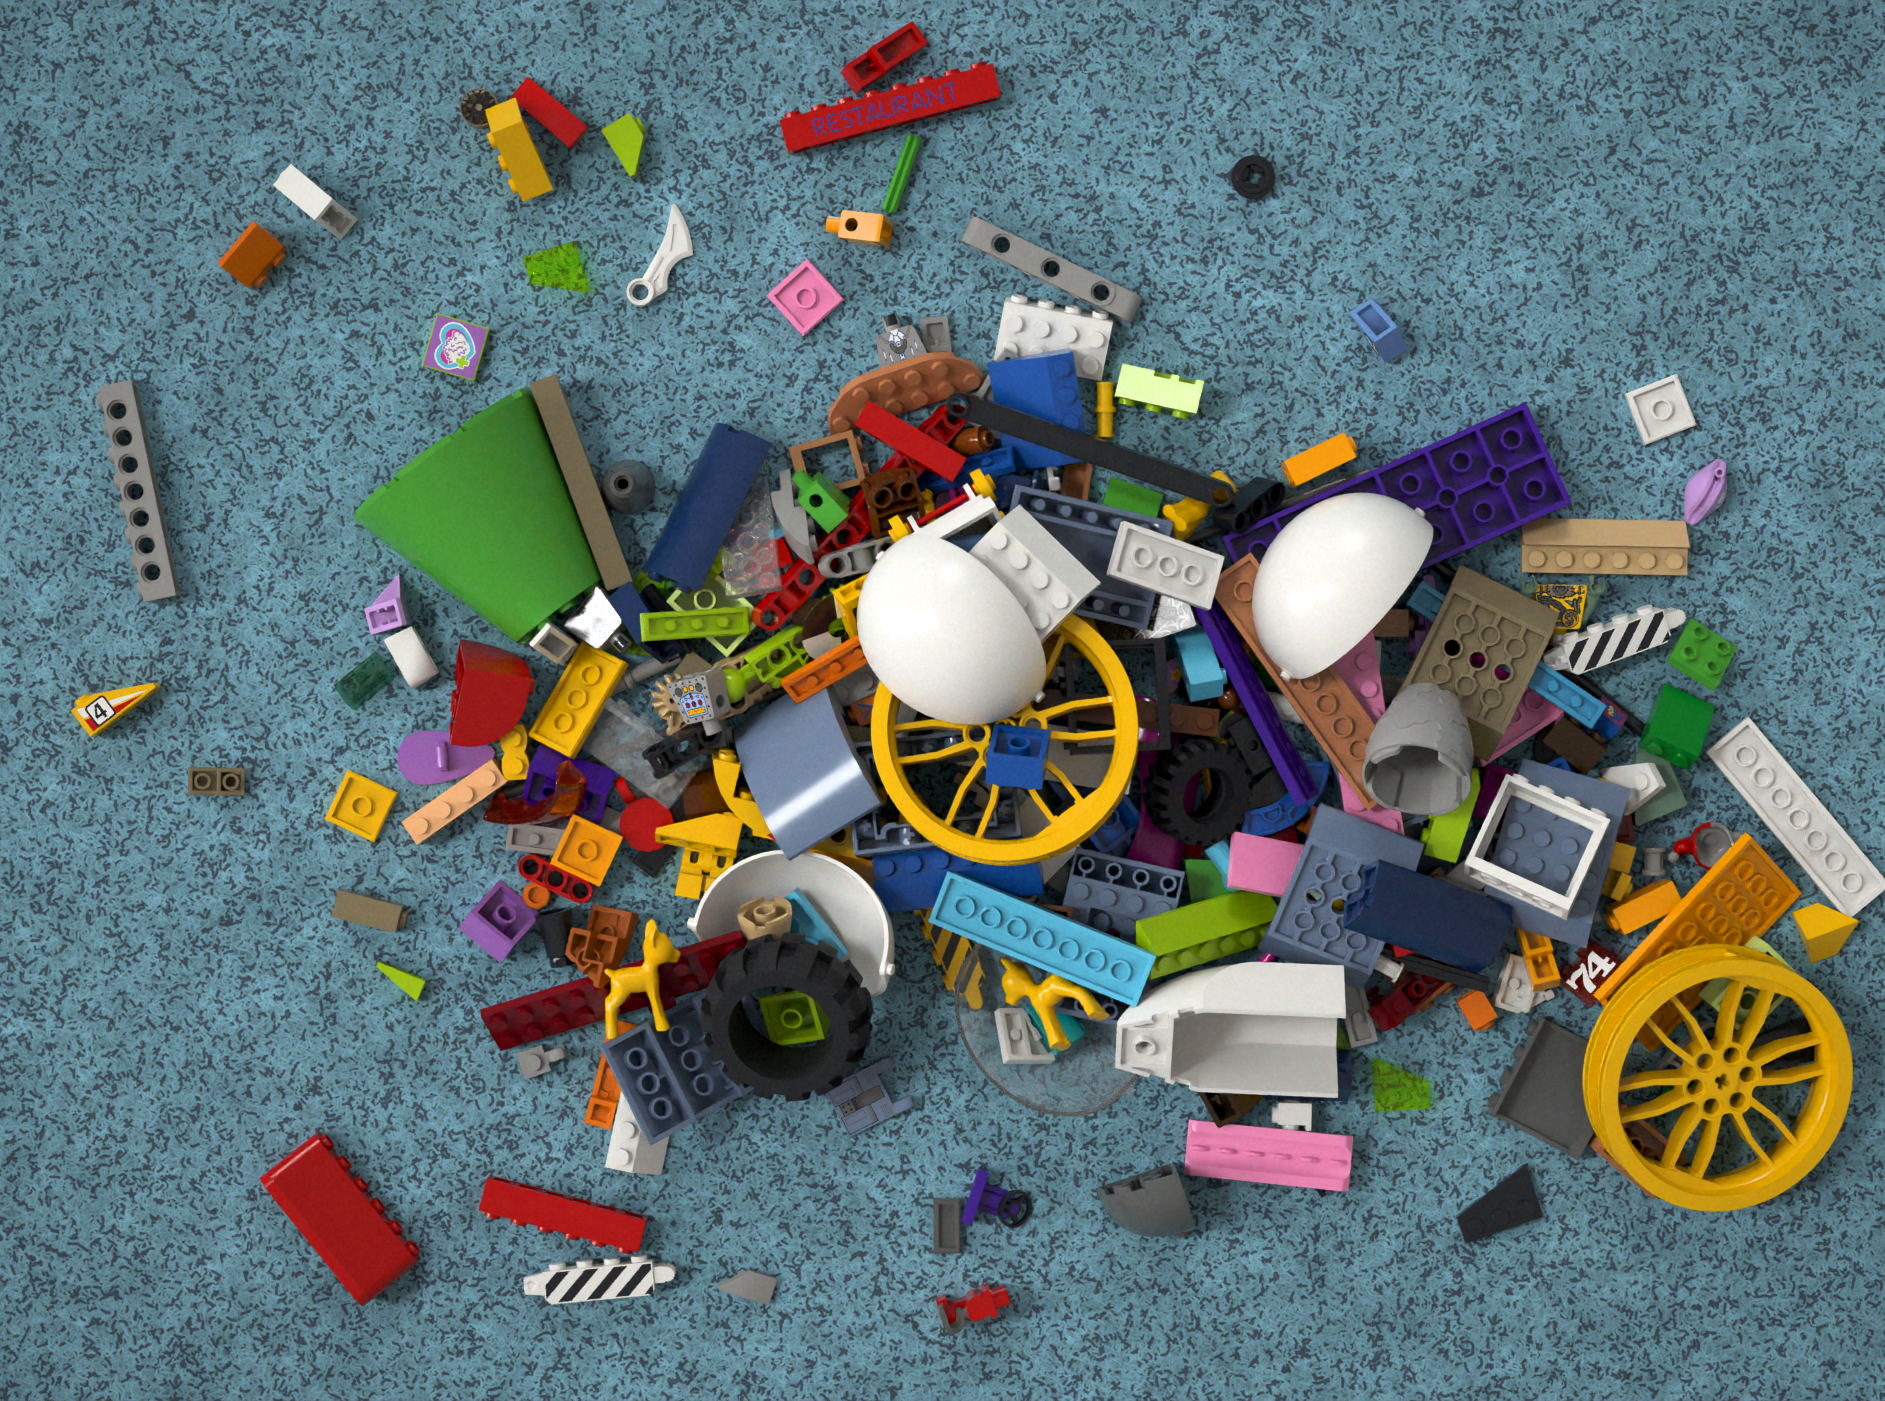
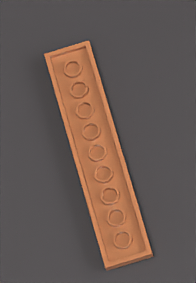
M1250 552L1220 574L1214 598L1368 811L1377 805L1378 802L1365 790L1361 774L1365 750L1375 724L1332 665L1304 679L1294 678L1287 682L1280 677L1282 670L1264 650L1254 625L1252 594L1260 564Z

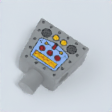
M721 666L685 675L666 684L685 723L692 724L702 721L707 736L722 731L718 716L729 711L731 705Z

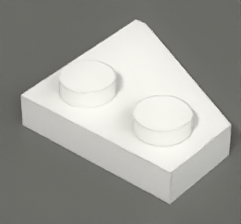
M1655 763L1608 767L1600 770L1607 782L1631 788L1624 815H1630L1666 787Z
M998 1008L994 1012L1003 1064H1051L1055 1060L1054 1054L1052 1052L1048 1053L1040 1042L1042 1036L1037 1028L1031 1024V1019L1024 1008Z

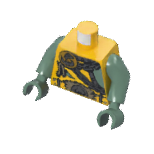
M1532 575V581L1528 584H1525L1523 576L1519 578L1522 595L1560 612L1550 638V646H1554V642L1562 640L1561 636L1567 634V629H1580L1581 625L1587 623L1596 609L1600 594L1606 589L1604 577L1600 584H1593L1594 575L1588 578L1589 589H1587V585H1538L1534 575Z

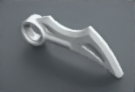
M676 204L671 205L668 226L663 242L643 278L632 280L627 287V297L635 306L644 307L650 304L654 298L668 290V276L672 267L681 259L693 256L690 233ZM638 285H643L648 289V296L643 300H637L633 297V289Z

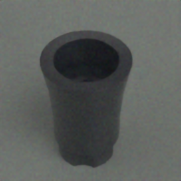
M562 907L535 914L534 917L540 929L551 968L575 964L565 955L571 927H573L572 907Z

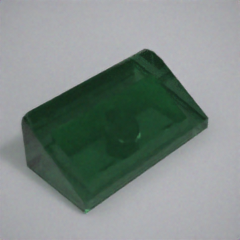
M375 651L338 681L334 687L344 702L356 711L394 680L396 675Z

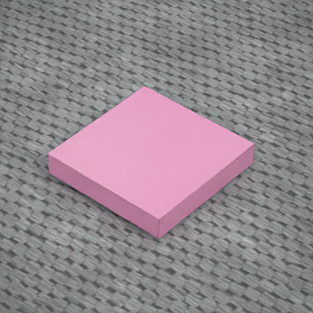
M808 259L767 295L803 337L844 301L840 294Z

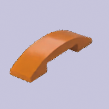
M618 1019V1035L637 1026V1024ZM605 1036L604 1043L610 1041L611 1039H608ZM603 1052L584 1123L611 1130L621 1088Z

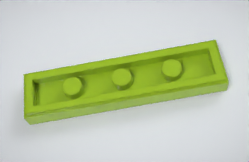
M748 607L640 614L642 642L750 634Z

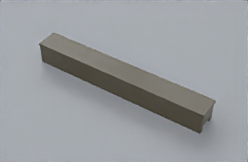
M554 374L529 383L607 591L625 585L629 581L633 582V575L558 375Z

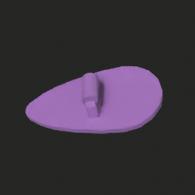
M419 731L412 733L403 740L398 749L397 762L400 771L406 779L415 784L431 785L447 782L473 773L485 763L494 759L495 750L488 744L477 747L450 745L449 732Z

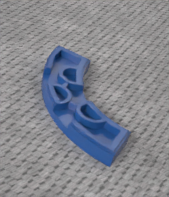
M1303 760L1319 793L1296 807L1288 791L1282 798L1268 806L1245 810L1242 816L1244 820L1241 823L1240 833L1265 836L1281 831L1299 821L1309 812L1318 797L1321 796L1327 783L1331 763Z

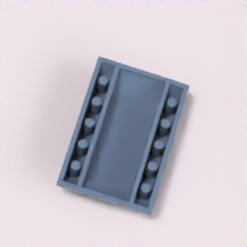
M1015 485L1009 513L1018 505H1021L1101 582L1073 614L1147 630L1156 593L1106 576L1121 522L1126 521L1170 537L1173 522L1049 491Z
M1523 758L1518 775L1529 780L1528 784L1539 787V785L1546 786L1555 792L1554 795L1562 799L1566 796L1579 801L1581 803L1580 806L1587 810H1591V808L1598 809L1607 815L1606 818L1610 819V823L1567 920L1488 885L1485 886L1484 893L1489 894L1487 897L1513 906L1512 927L1587 948L1631 788ZM1511 795L1492 864L1565 896L1594 831Z

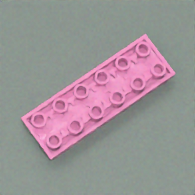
M1189 1119L1184 1174L1349 1191L1354 1136L1232 1123L1218 1128L1215 1122Z

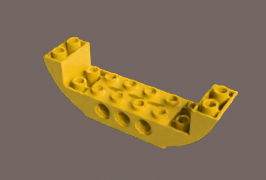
M720 747L719 751L712 750L715 779L728 807L743 823L751 828L753 836L771 839L767 836L771 831L755 802L750 788L739 785L738 789L735 788L741 766L738 755H735L734 750ZM914 791L922 803L930 809L926 798L922 797L923 794ZM895 807L892 822L908 824L909 822ZM881 817L882 827L888 824L887 818ZM851 824L811 848L861 859L854 855Z

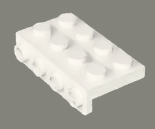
M1012 294L1011 297L1005 298L994 355L995 361L1003 348L1010 350L1020 357L1069 348L1073 352L1076 375L1078 377L1102 380L1113 325V318L1109 317L1108 312L1093 310L1092 313L1081 311V307L1075 305H1066L1063 308L1054 306V302L1040 299L1037 303L1027 301L1028 297L1018 294Z

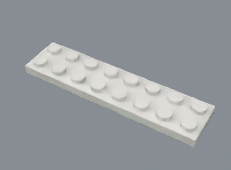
M1745 717L1705 751V754L1840 913L1853 917L1885 890V878L1749 717Z

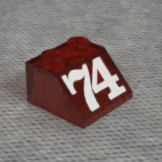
M1593 940L1587 944V948L1579 947L1575 952L1577 958L1571 964L1567 962L1559 970L1560 985L1588 1007H1591L1597 1000L1593 994L1623 963Z

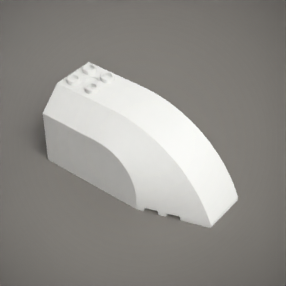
M1246 962L1202 969L1168 980L1142 995L1137 1006L1133 1007L1130 1005L1117 1021L1115 1068L1149 1077L1150 1074L1165 1078L1166 1083L1172 1085L1175 1082L1189 1085L1190 1090L1196 1092L1338 1098L1336 1040L1337 1018H1346L1344 965Z

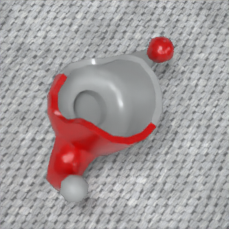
M1718 822L1702 823L1695 828L1691 836L1677 840L1674 843L1672 852L1668 854V861L1676 863L1679 861L1680 855L1691 854L1700 867L1710 870L1744 833L1730 832L1725 825Z

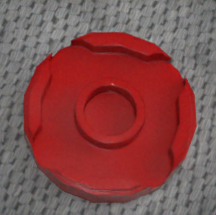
M645 796L637 798V800L626 806L621 815L619 827L622 836H624L623 838L631 847L639 851L650 852L658 850L665 845L664 843L656 842V828L675 824L672 810L665 802Z

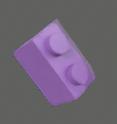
M499 880L472 909L458 929L501 963L536 923L534 915L539 912L529 907L524 899Z

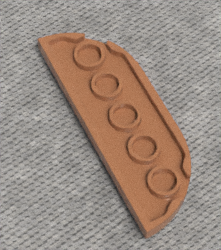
M951 352L927 353L865 373L848 382L840 390L841 394L834 404L831 403L827 418L830 434L835 435L857 429L858 427L854 423L867 401H871L896 416L948 399L950 394L955 391L969 392L978 389L983 384L985 377L981 369L972 360L956 357Z

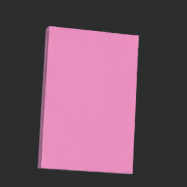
M1233 832L1231 834L1227 887L1282 898L1304 845Z

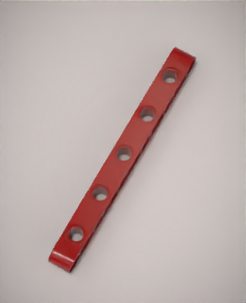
M945 403L940 405L917 429L943 445L948 446L967 420L955 417L954 421L949 423L947 418L949 411ZM953 404L958 410L965 409L961 405ZM895 452L877 473L893 468H912L915 470L917 479L926 469L916 462L913 463L904 454ZM863 489L850 501L848 516L829 534L823 530L816 538L818 551L814 552L815 563L808 564L799 557L770 588L767 595L755 606L751 617L757 627L769 631L778 629L826 579L818 570L819 559L827 553L859 543L871 530ZM844 529L846 533L845 540L839 543L837 534L840 530ZM832 559L830 563L831 571L838 566L836 559ZM807 569L809 578L802 584L800 574ZM770 610L772 619L769 623L764 624L763 615L766 611Z

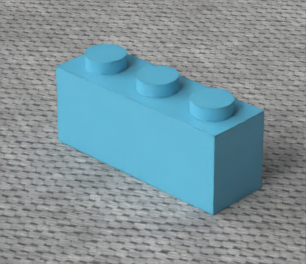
M1204 628L1188 629L1170 636L1190 702L1222 696L1223 684H1227L1226 671L1224 667H1219L1220 659Z

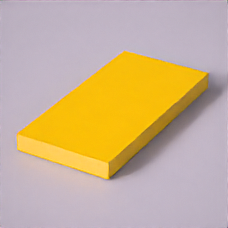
M582 641L529 731L528 736L574 760L629 665L625 661Z

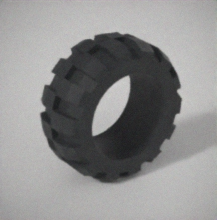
M786 932L783 933L781 940H774L772 934H767L748 940L745 948L742 946L734 948L720 962L716 973L712 975L705 991L706 996L701 1005L700 1025L703 1031L707 1032L704 1042L714 1062L723 1061L724 1067L722 1071L724 1075L737 1086L744 1082L754 1088L753 1095L769 1100L773 1098L774 1094L785 1095L786 1102L804 1101L810 1098L812 1091H815L818 1096L824 1095L840 1086L843 1078L854 1073L863 1058L873 1028L871 1017L874 1010L870 992L866 987H860L863 977L849 959L843 963L836 957L838 954L837 948L821 939L818 945L806 942L805 934ZM769 986L796 989L814 999L823 1008L830 1020L833 1034L825 1041L808 1047H788L777 1044L765 1038L752 1026L744 1012L742 998L754 990Z

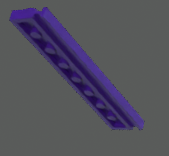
M1213 598L1210 610L1196 607L1194 611L1297 807L1313 798L1319 791L1232 623L1215 598Z

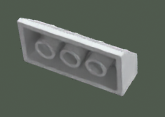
M621 1090L605 1167L630 1173L661 1175L669 1136L649 1146Z

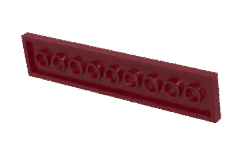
M740 929L677 949L681 952L678 962H667L658 966L661 1001H667L672 996L676 998L707 988L720 962L734 948L741 946L745 948L747 940L742 930ZM644 959L620 966L617 969L642 966ZM584 977L480 1009L481 1018L500 1051L604 1020L605 998L611 992V979L601 989L594 987V982L589 977ZM630 993L629 997L618 1007V1015L646 1007L647 1002L650 1001L647 993Z

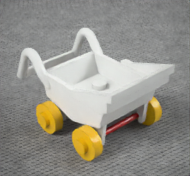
M979 468L969 473L974 484L971 486L968 483L963 485L966 491L964 494L917 521L914 520L912 515L907 517L908 522L904 524L898 514L889 519L888 521L893 529L888 532L894 543L904 536L911 534H925L945 540L950 536L988 533L998 521L1005 517L1002 510L998 511L993 502L997 500L993 493V490L997 487L990 475L984 476ZM967 499H970L968 502L943 515L942 517L936 519L935 521L924 526L923 528H919L920 526L945 513L946 511L952 509L953 507L959 505L960 503L966 501Z

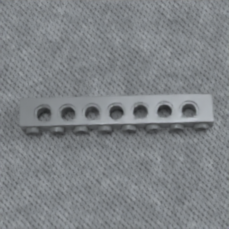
M128 380L99 386L100 394H97V402L100 410H104L106 420L102 422L105 436L110 438L111 447L108 448V455L111 463H115L117 474L114 475V483L117 491H121L123 500L119 502L122 517L127 519L128 528H125V536L128 544H132L134 555H131V564L133 570L138 572L139 582H136L137 593L140 598H143L144 602H154L181 596L137 382ZM124 404L127 410L126 415L118 419L115 415V410L117 406ZM129 431L132 434V441L129 445L124 446L121 443V435ZM135 458L138 462V467L136 471L130 473L126 468V464L129 459ZM136 485H141L143 496L136 500L132 496V489ZM145 511L149 515V522L142 527L137 519L138 515ZM148 538H151L155 543V548L151 553H146L143 549V544ZM153 565H157L160 569V576L156 580H152L149 577V569Z

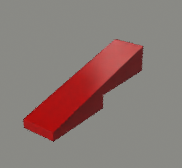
M867 401L854 423L855 426L897 453L904 454L947 483L954 481L967 459L871 401Z

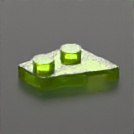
M575 241L522 257L530 284L582 293L591 292Z
M1371 1058L1375 1112L1430 1109L1428 1080L1377 1058Z

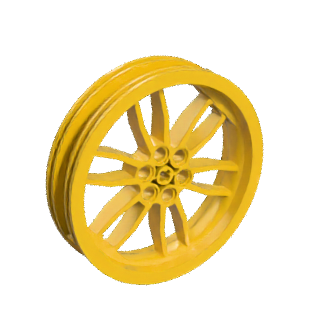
M1071 614L1053 632V634L1059 636V639L1047 663L1046 679L1042 689L1052 676L1064 644L1070 643L1097 670L1109 693L1107 697L1071 701L1039 712L1034 711L1032 708L1034 700L1012 716L985 724H957L936 719L898 724L897 719L901 700L892 694L881 681L879 682L871 718L872 748L878 773L887 793L906 820L921 835L939 848L960 858L987 865L1017 866L1037 863L1063 854L1089 838L1112 815L1123 798L1133 775L1138 753L1139 726L1135 697L1124 667L1112 648L1090 625L1074 614ZM1107 705L1113 706L1115 716V728L1113 730L1086 733L1051 731L1050 742L1082 743L1112 738L1115 740L1112 759L1103 782L1098 789L1085 799L1080 796L1064 773L1047 759L1046 770L1060 780L1075 799V805L1059 817L1057 815L1053 816L1036 790H1028L1033 801L1051 823L1043 831L1033 837L1015 840L984 838L986 829L996 809L1001 787L992 784L990 800L977 833L970 835L953 827L952 824L967 791L981 772L986 769L987 752L994 724L1026 727L1030 721H1038L1042 725L1041 729L1048 730V720L1069 712ZM981 728L985 731V737L982 741L975 742L970 739V733L973 729ZM929 729L963 732L964 742L937 752L899 757L897 734L900 732ZM973 750L977 751L979 758L960 785L947 818L942 821L917 797L905 776L903 767L911 764L941 761Z
M1723 943L1696 945L1674 951L1651 962L1629 978L1613 995L1601 1012L1591 1033L1583 1065V1096L1588 1118L1597 1138L1609 1155L1641 1186L1662 1200L1683 1208L1709 1212L1738 1210L1757 1205L1783 1193L1805 1177L1823 1158L1839 1133L1848 1110L1853 1082V1063L1849 1040L1838 1014L1826 997L1810 982L1776 958L1753 948ZM1719 977L1730 978L1732 980L1720 1005L1714 1037L1711 1041H1707L1696 1019L1675 995L1703 981ZM1749 985L1760 989L1750 1013L1733 1036L1735 1015L1744 987L1747 988ZM1778 993L1790 997L1803 1012L1810 1025L1811 1032L1777 1039L1748 1051L1765 1022L1774 994ZM1668 1000L1682 1016L1693 1039L1684 1049L1671 1041L1650 1018ZM1644 1023L1663 1044L1683 1059L1682 1066L1679 1069L1644 1071L1620 1078L1626 1054ZM1814 1045L1813 1064L1782 1070L1761 1069V1066L1786 1053ZM1731 1048L1730 1053L1724 1056L1725 1051ZM1705 1054L1704 1059L1697 1063L1698 1058ZM1747 1067L1746 1072L1740 1076L1741 1070ZM1812 1078L1806 1101L1789 1130L1774 1113L1752 1097L1753 1089L1756 1086L1790 1084ZM1692 1080H1695L1694 1085L1690 1088H1687L1688 1084ZM1653 1085H1674L1673 1090L1649 1102L1619 1110V1092ZM1737 1093L1736 1098L1730 1101L1731 1096ZM1711 1099L1710 1104L1704 1107L1705 1102ZM1686 1105L1670 1133L1661 1162L1642 1156L1630 1141L1622 1124L1659 1116ZM1751 1106L1765 1115L1783 1135L1767 1152H1764L1753 1139L1742 1116ZM1724 1114H1728L1738 1134L1758 1158L1729 1172L1712 1176L1704 1175L1715 1149L1721 1118ZM1702 1119L1700 1140L1691 1167L1688 1166L1687 1169L1676 1165L1685 1142Z

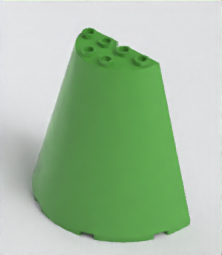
M529 387L518 390L513 396L510 394L463 423L464 426L458 428L452 435L447 434L398 471L395 474L396 477L392 478L390 482L380 486L355 511L356 514L353 515L362 527L515 643L520 642L522 645L535 637L533 633L535 629L538 628L540 631L547 622H555L557 618L554 615L557 612L561 614L568 612L579 603L576 600L583 593L589 596L596 587H601L598 582L602 580L535 397Z

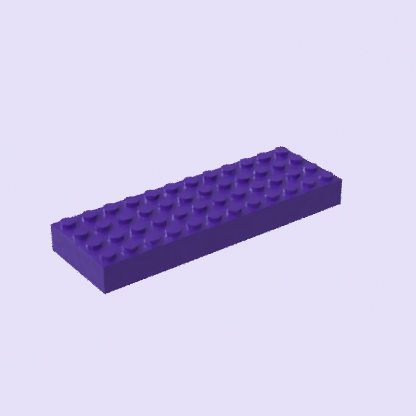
M1525 402L1262 519L1242 534L1233 532L1222 537L1221 542L1232 565L1250 552L1260 564L1270 544L1281 530L1309 507L1338 495L1359 492L1375 493L1396 499L1413 510L1418 507L1425 512L1423 518L1433 527V539L1429 551L1417 572L1419 573L1565 508L1572 502Z

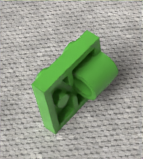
M1690 618L1686 622L1666 662L1706 688L1714 691L1718 687L1737 647Z

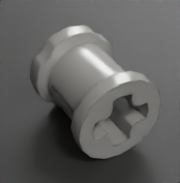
M1641 847V852L1644 853V870H1642V875H1666V870H1664V852H1666V847Z

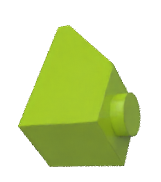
M627 113L601 131L631 179L634 180L638 176L646 141L642 133L646 129L638 116L633 119L630 113Z

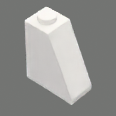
M292 164L280 174L278 180L273 184L310 217L340 240L358 220Z

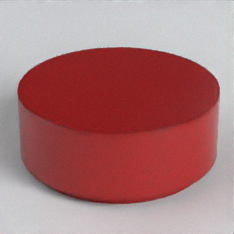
M624 776L615 780V787L626 804L637 800L633 789Z

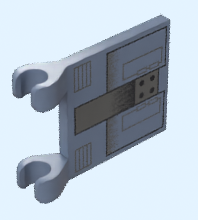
M887 1056L844 1078L840 1086L826 1093L849 1138L913 1106L914 1099L911 1095H907L893 1103L879 1076L880 1073L893 1067L894 1061L891 1056Z

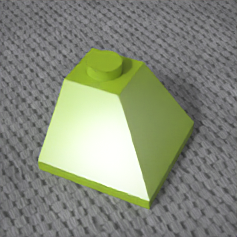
M797 990L759 996V1003L772 1042L780 1045H789L825 1039L831 1024L823 1008L805 993Z

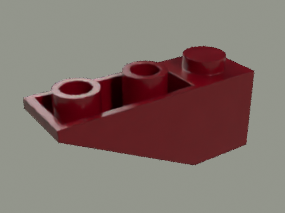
M1429 958V959H1428V960H1431V961H1435V962L1440 963V961H1438V960H1434V959H1432V958ZM1412 972L1385 993L1367 1012L1380 1029L1385 1032L1401 1024L1440 988L1445 981Z

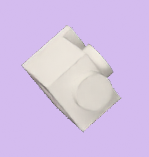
M1277 1100V1107H1272L1271 1109L1272 1123L1283 1125V1129L1299 1130V1125H1304L1305 1131H1311L1312 1103L1310 1101Z

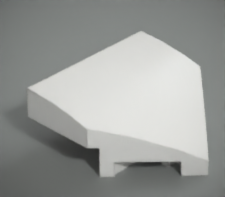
M1506 952L1490 1002L1491 1005L1515 1013H1527L1537 1004L1555 997L1550 988L1532 992L1523 958Z

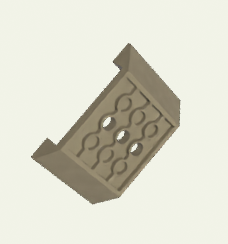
M1459 565L1447 589L1448 592L1396 696L1401 694L1409 685L1417 683H1433L1439 686L1440 690H1448L1454 693L1460 701L1469 724L1474 755L1488 762L1502 739L1552 636L1560 612L1463 565ZM1447 641H1455L1459 645V653L1457 655L1449 656L1446 654L1444 645ZM1480 653L1484 657V665L1481 668L1471 666L1469 661L1471 654ZM1498 665H1504L1509 669L1510 675L1507 680L1502 681L1496 678L1494 671Z

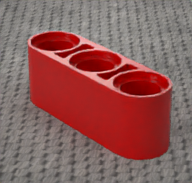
M529 853L519 862L518 870L522 877L571 901L584 903L595 893V884L550 864L552 859L538 853ZM528 859L537 861L539 865L537 873H531L527 870L526 861ZM552 871L562 873L564 878L562 884L557 885L551 881L550 875ZM577 883L587 885V896H579L576 893L575 885Z

